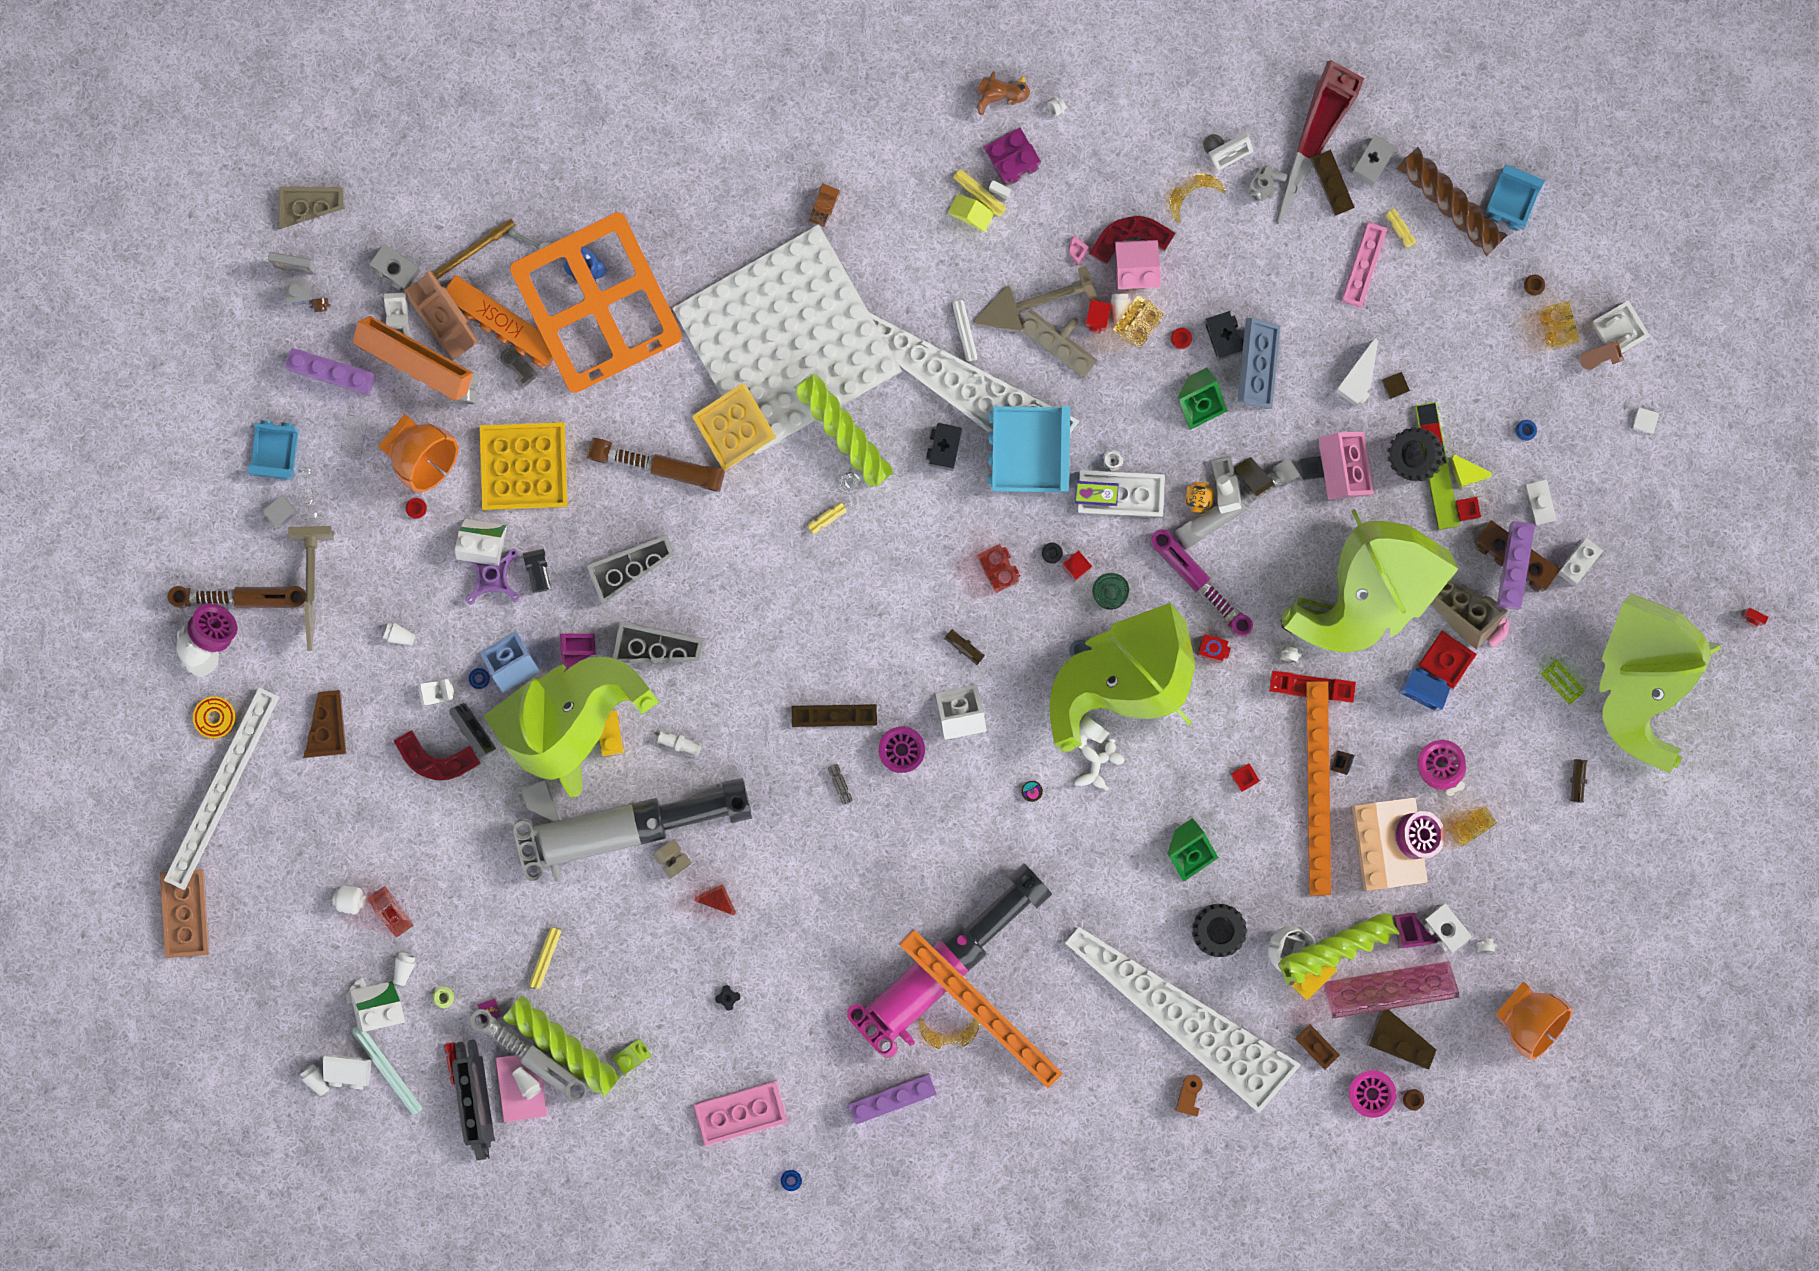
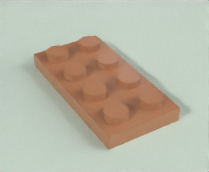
M204 869L194 870L185 890L164 881L168 872H160L165 958L210 955Z

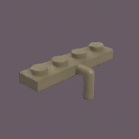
M1032 309L1021 320V326L1025 334L1083 378L1097 362L1095 357L1067 337L1078 325L1077 318H1072L1061 332Z

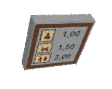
M269 252L268 261L274 267L316 274L317 267L311 259Z

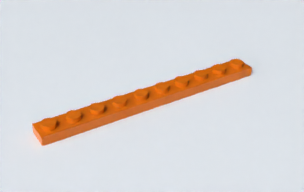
M1306 682L1309 895H1331L1328 682Z
M912 929L898 943L1047 1088L1063 1074L915 929Z

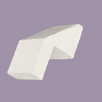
M406 292L384 294L387 315L386 325L410 337Z

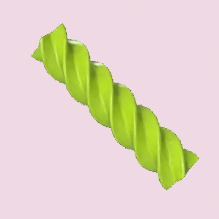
M814 373L809 374L794 387L798 399L810 406L811 415L816 420L823 422L826 434L836 439L838 449L842 453L849 455L850 463L856 470L863 472V479L867 485L877 487L894 473L890 463L881 458L879 450L874 444L867 441L864 431L854 424L850 413L841 408L837 397L828 392L825 382L820 377L814 375Z
M1390 913L1378 914L1367 921L1355 924L1350 929L1338 932L1333 937L1325 938L1315 945L1307 946L1297 953L1287 955L1278 963V967L1282 971L1287 985L1291 981L1302 984L1308 973L1319 976L1325 965L1336 968L1342 958L1354 960L1359 950L1371 952L1376 942L1388 944L1392 934L1399 935V932L1393 924Z
M522 995L503 1017L510 1025L518 1026L523 1036L535 1040L536 1045L542 1051L551 1053L557 1063L568 1066L574 1076L585 1080L591 1090L602 1093L603 1098L622 1076L616 1075L614 1068L610 1064L599 1061L594 1051L583 1048L581 1042L576 1037L566 1035L565 1030L560 1024L549 1021L547 1015L542 1010L532 1008L530 1001Z

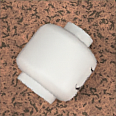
M342 885L339 889L335 890L333 906H336L338 912L357 914L361 908L365 907L366 896H363L361 888Z

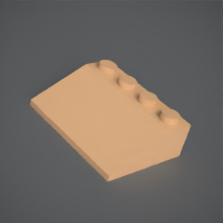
M1415 798L1352 806L1364 891L1426 883L1424 858L1411 859L1401 852L1396 841V828L1401 818L1409 813L1417 812Z

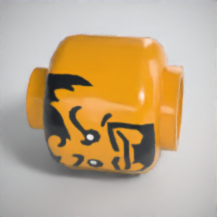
M1193 481V484L1187 487L1185 504L1190 506L1193 512L1204 513V509L1212 507L1214 489L1210 487L1209 483Z

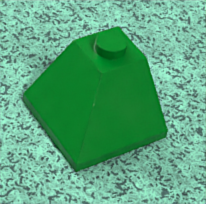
M1207 367L1188 376L1178 395V400L1188 427L1191 430L1228 410L1218 382Z
M1193 818L1175 829L1167 855L1184 882L1219 857L1205 832Z

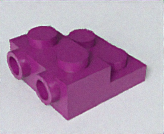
M1021 127L983 148L1003 184L1009 182L1012 185L1021 179L1020 176L1027 172L1030 175L1039 169L1038 166L1041 165L1040 158L1032 144L1027 140Z

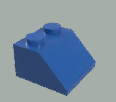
M1420 668L1409 670L1398 693L1436 712L1443 710L1450 691V687L1446 686L1447 682L1437 677L1435 679L1428 677V673Z

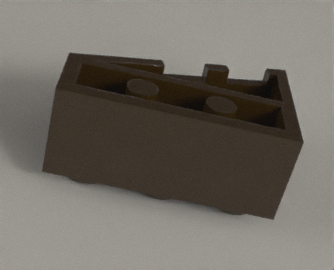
M1381 1005L1366 1045L1429 1070L1437 1049L1387 1007Z

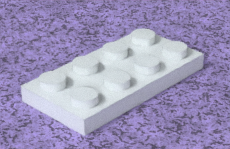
M1080 470L1079 481L1118 483L1119 490L1117 506L1078 504V513L1163 517L1164 474Z

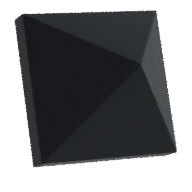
M1338 750L1331 771L1348 775L1355 755Z

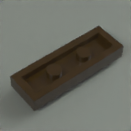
M1331 149L1311 157L1310 159L1334 216L1354 209V204Z

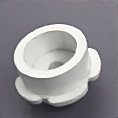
M1054 96L1047 102V107L1052 116L1064 115L1066 105L1061 98L1058 99Z
M1107 451L1103 455L1104 460L1102 463L1106 469L1116 471L1119 469V466H1122L1123 458L1118 451Z
M1287 646L1285 650H1281V660L1297 663L1298 658L1301 657L1297 648Z
M1482 938L1476 944L1480 954H1494L1495 948H1497V944H1494L1493 939Z

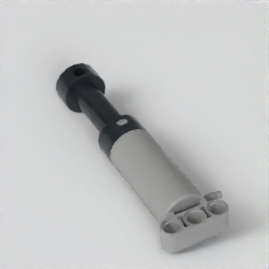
M738 778L722 782L723 791L664 805H660L658 799L653 798L533 826L532 821L528 818H520L515 822L513 834L523 874L527 880L536 881L542 876L543 868L550 866L554 881L560 882L559 864L663 840L666 839V830L724 816H729L731 823L753 819L744 779ZM736 797H739L743 800L739 804H735L732 802V800ZM520 824H525L529 827V831L522 834L518 831L517 827ZM524 845H531L534 848V852L526 854L523 852L522 847ZM535 865L539 868V872L532 875L528 872L527 868Z

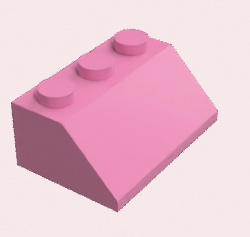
M1339 432L1318 437L1328 500L1373 495L1374 491L1364 432Z

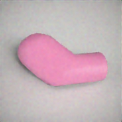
M1504 617L1498 625L1497 631L1487 639L1493 647L1497 646L1507 637L1510 625L1509 620Z

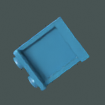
M1505 165L1502 168L1484 214L1496 223H1500V221L1507 223V227L1512 230H1524L1545 180Z
M260 420V423H254L255 437L248 474L251 476L293 480L299 430L291 423H281V426L273 425L272 421Z

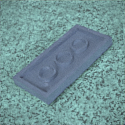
M1246 318L1237 402L1264 409H1272L1280 325L1255 318Z

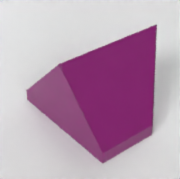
M560 634L561 661L566 667L565 671L579 661L585 660L591 655H596L595 634Z
M1415 912L1394 915L1395 926L1399 932V935H1397L1398 948L1424 946L1438 942L1417 919Z

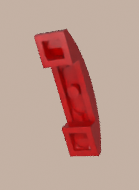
M1274 670L1271 672L1269 692L1306 697V682H1328L1329 701L1354 703L1355 681L1313 677Z

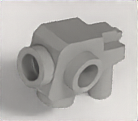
M1267 165L1260 167L1246 189L1247 193H1249V198L1256 202L1263 201L1266 198L1271 199L1277 189L1274 187L1275 183L1273 180L1285 182L1287 174L1273 171L1272 167Z

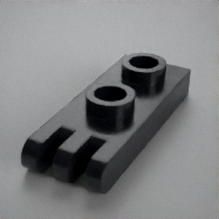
M461 703L449 710L461 733L472 745L473 751L480 758L496 749L465 703Z

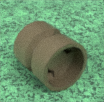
M675 839L653 854L656 861L664 865L663 870L670 879L692 864L688 856L680 852L681 847ZM673 857L676 860L674 864L670 861Z

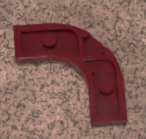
M1144 216L1118 219L1105 228L1089 252V255L1107 265L1115 253V242H1123L1131 238H1139L1145 241L1158 240V249L1165 252L1176 233L1154 219Z
M413 730L393 740L407 765L414 772L428 779L438 781L455 779L481 765L471 746L466 747L453 756L438 759L426 753Z

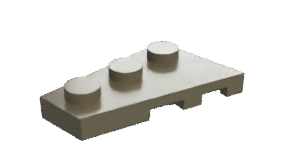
M279 187V229L344 209L343 187Z

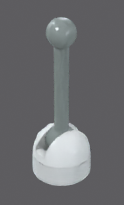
M513 228L508 230L510 237L515 236L538 249L551 244L549 242L538 244L516 233Z

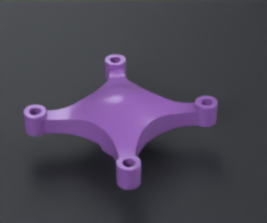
M511 549L509 554L500 560L499 566L471 562L477 570L478 580L474 591L466 597L469 605H473L476 598L480 595L493 591L507 594L513 602L520 600L519 594L514 592L507 583V570L512 560L518 557L517 550Z

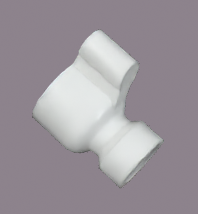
M1086 714L1079 724L1082 746H1079V748L1082 749L1087 744V739H1092L1102 744L1110 734Z

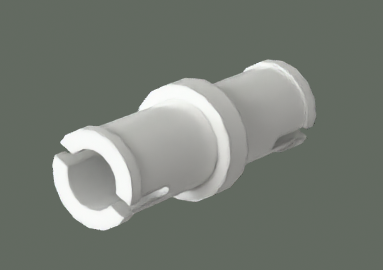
M661 730L657 741L659 744L675 748V751L680 752L681 750L697 757L702 747L701 743L685 739L683 735L676 736Z

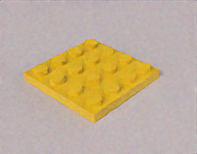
M565 422L480 425L483 511L568 507Z

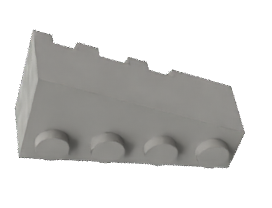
M667 534L587 564L602 605L674 555Z
M621 621L612 658L624 663L699 661L702 658L706 638Z

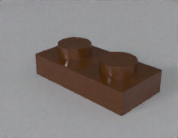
M1311 1024L1294 1038L1324 1070L1340 1056Z

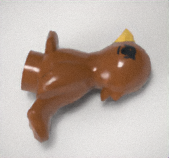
M994 71L989 79L983 77L977 89V93L982 95V99L978 102L976 109L979 115H984L988 104L1003 98H1007V104L1011 103L1012 105L1024 102L1030 95V89L1026 84L1025 77L1022 76L1012 83H1005L995 79Z

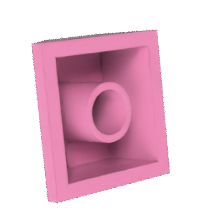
M1158 240L1115 242L1117 288L1160 287Z

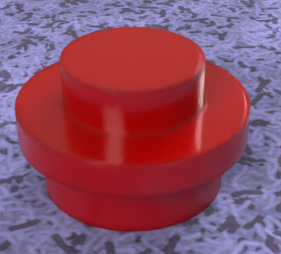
M412 498L406 504V513L413 519H420L426 514L427 505L420 498Z

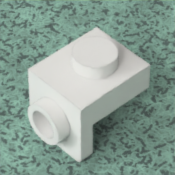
M449 679L418 685L422 706L444 703L453 699L454 690Z

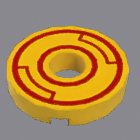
M211 696L197 704L193 712V723L201 735L207 738L219 739L232 731L236 723V713L229 701L221 697ZM216 711L220 714V720L218 723L212 724L209 721V715Z

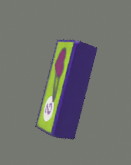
M1076 481L1075 504L1117 506L1119 484Z

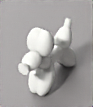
M1108 739L1109 742L1105 746V752L1098 755L1090 747L1084 746L1081 749L1085 758L1092 762L1090 774L1082 775L1075 780L1076 786L1081 787L1093 783V785L1103 788L1106 792L1109 790L1104 779L1098 774L1100 764L1110 760L1113 764L1120 765L1124 762V757L1119 753H1115L1116 745L1114 743L1116 740Z

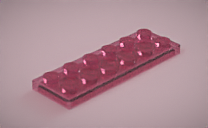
M1449 961L1327 981L1323 985L1332 1019L1459 998L1458 986Z

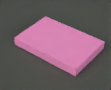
M516 1055L496 1058L504 1122L547 1116L543 1079L520 1063L521 1059ZM519 1067H523L526 1072L536 1079L542 1089L529 1100L522 1096L512 1075Z

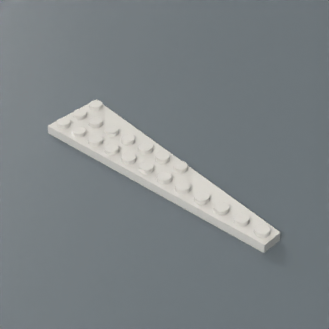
M870 313L899 366L988 433L993 431V423H989V410H994V405L1006 407H1051ZM1071 416L1070 434L1080 422Z
M1078 927L1065 942L1067 946L1258 1113L1263 1110L1300 1067L1301 1064L1082 928Z

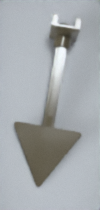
M1083 266L1078 268L1079 281L1019 303H1015L1010 286H1006L975 318L974 323L1022 332L1019 312L1075 293L1077 295L1086 292L1089 300L1097 301L1099 298L1093 287L1095 285L1087 267Z
M331 526L288 527V536L291 541H305L306 601H304L307 651H312L316 613L313 609L315 601V549H317V540H334V531H331Z

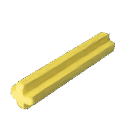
M962 169L955 173L953 176L954 180L997 216L1000 217L1006 211L1005 205Z
M554 927L549 929L529 986L536 989L541 987L561 930Z

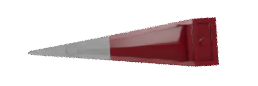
M1332 60L1327 61L1322 76L1317 81L1277 215V224L1282 222L1298 190L1311 170L1313 164L1310 158L1321 153L1333 132L1356 100L1363 84V77Z

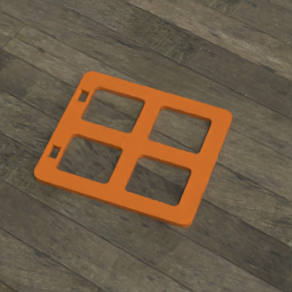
M615 212L513 262L510 266V273L568 390L573 393H578L679 343L682 339L680 328L626 217L620 212ZM611 232H615L635 274L604 291H600L580 249L584 245ZM560 257H565L584 295V300L550 316L529 274L531 271ZM642 289L663 331L653 338L628 348L609 311V305ZM592 314L612 352V357L582 373H577L558 335V330ZM658 340L661 346L649 351L646 344ZM599 368L602 375L590 380L588 373Z

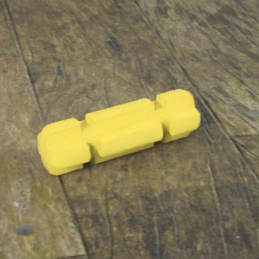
M1396 209L1388 211L1385 217L1389 222H1392L1391 226L1399 238L1403 239L1402 242L1405 247L1408 248L1414 245L1416 239L1413 235L1409 234L1410 230L1402 218L1399 219Z
M841 502L833 506V509L830 508L817 517L816 521L813 520L808 524V528L813 534L820 531L821 527L824 528L837 519L838 515L841 516L846 512V508Z

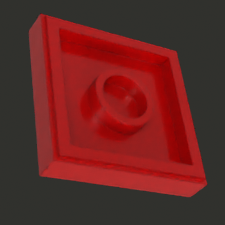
M1441 630L1418 666L1432 676L1446 681V685L1454 689L1477 654Z

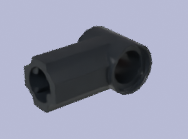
M544 548L523 553L526 571L529 573L533 593L551 590Z

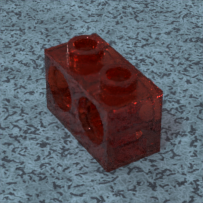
M1000 544L977 555V559L995 594L1018 584V578L1021 577L1015 565L1011 566L1008 560L1011 556L1006 546L1002 548ZM993 553L999 554L1001 557L1000 563L992 564L989 561V556ZM1007 572L1011 580L1008 583H1002L999 580L1000 573Z

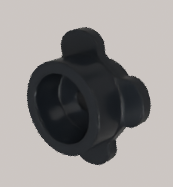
M725 985L722 987V992L715 997V1001L718 1004L721 1003L727 1011L733 1009L734 1003L740 1000L741 996L740 993L731 990L729 985Z

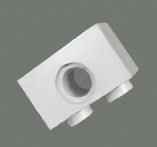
M1588 538L1583 539L1560 567L1561 570L1558 574L1572 586L1578 584L1603 550Z
M1442 903L1423 919L1426 923L1423 925L1430 935H1436L1439 939L1437 944L1444 952L1448 950L1449 953H1453L1472 938L1471 934L1446 903ZM1445 923L1451 928L1450 933L1446 936L1441 933V926Z

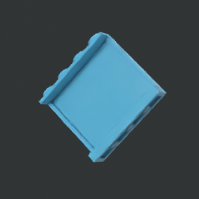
M994 405V410H989V423H993V431H989V444H993V453L988 454V465H993L992 474H988V486L992 487V492L1069 493L1070 406L1006 407Z

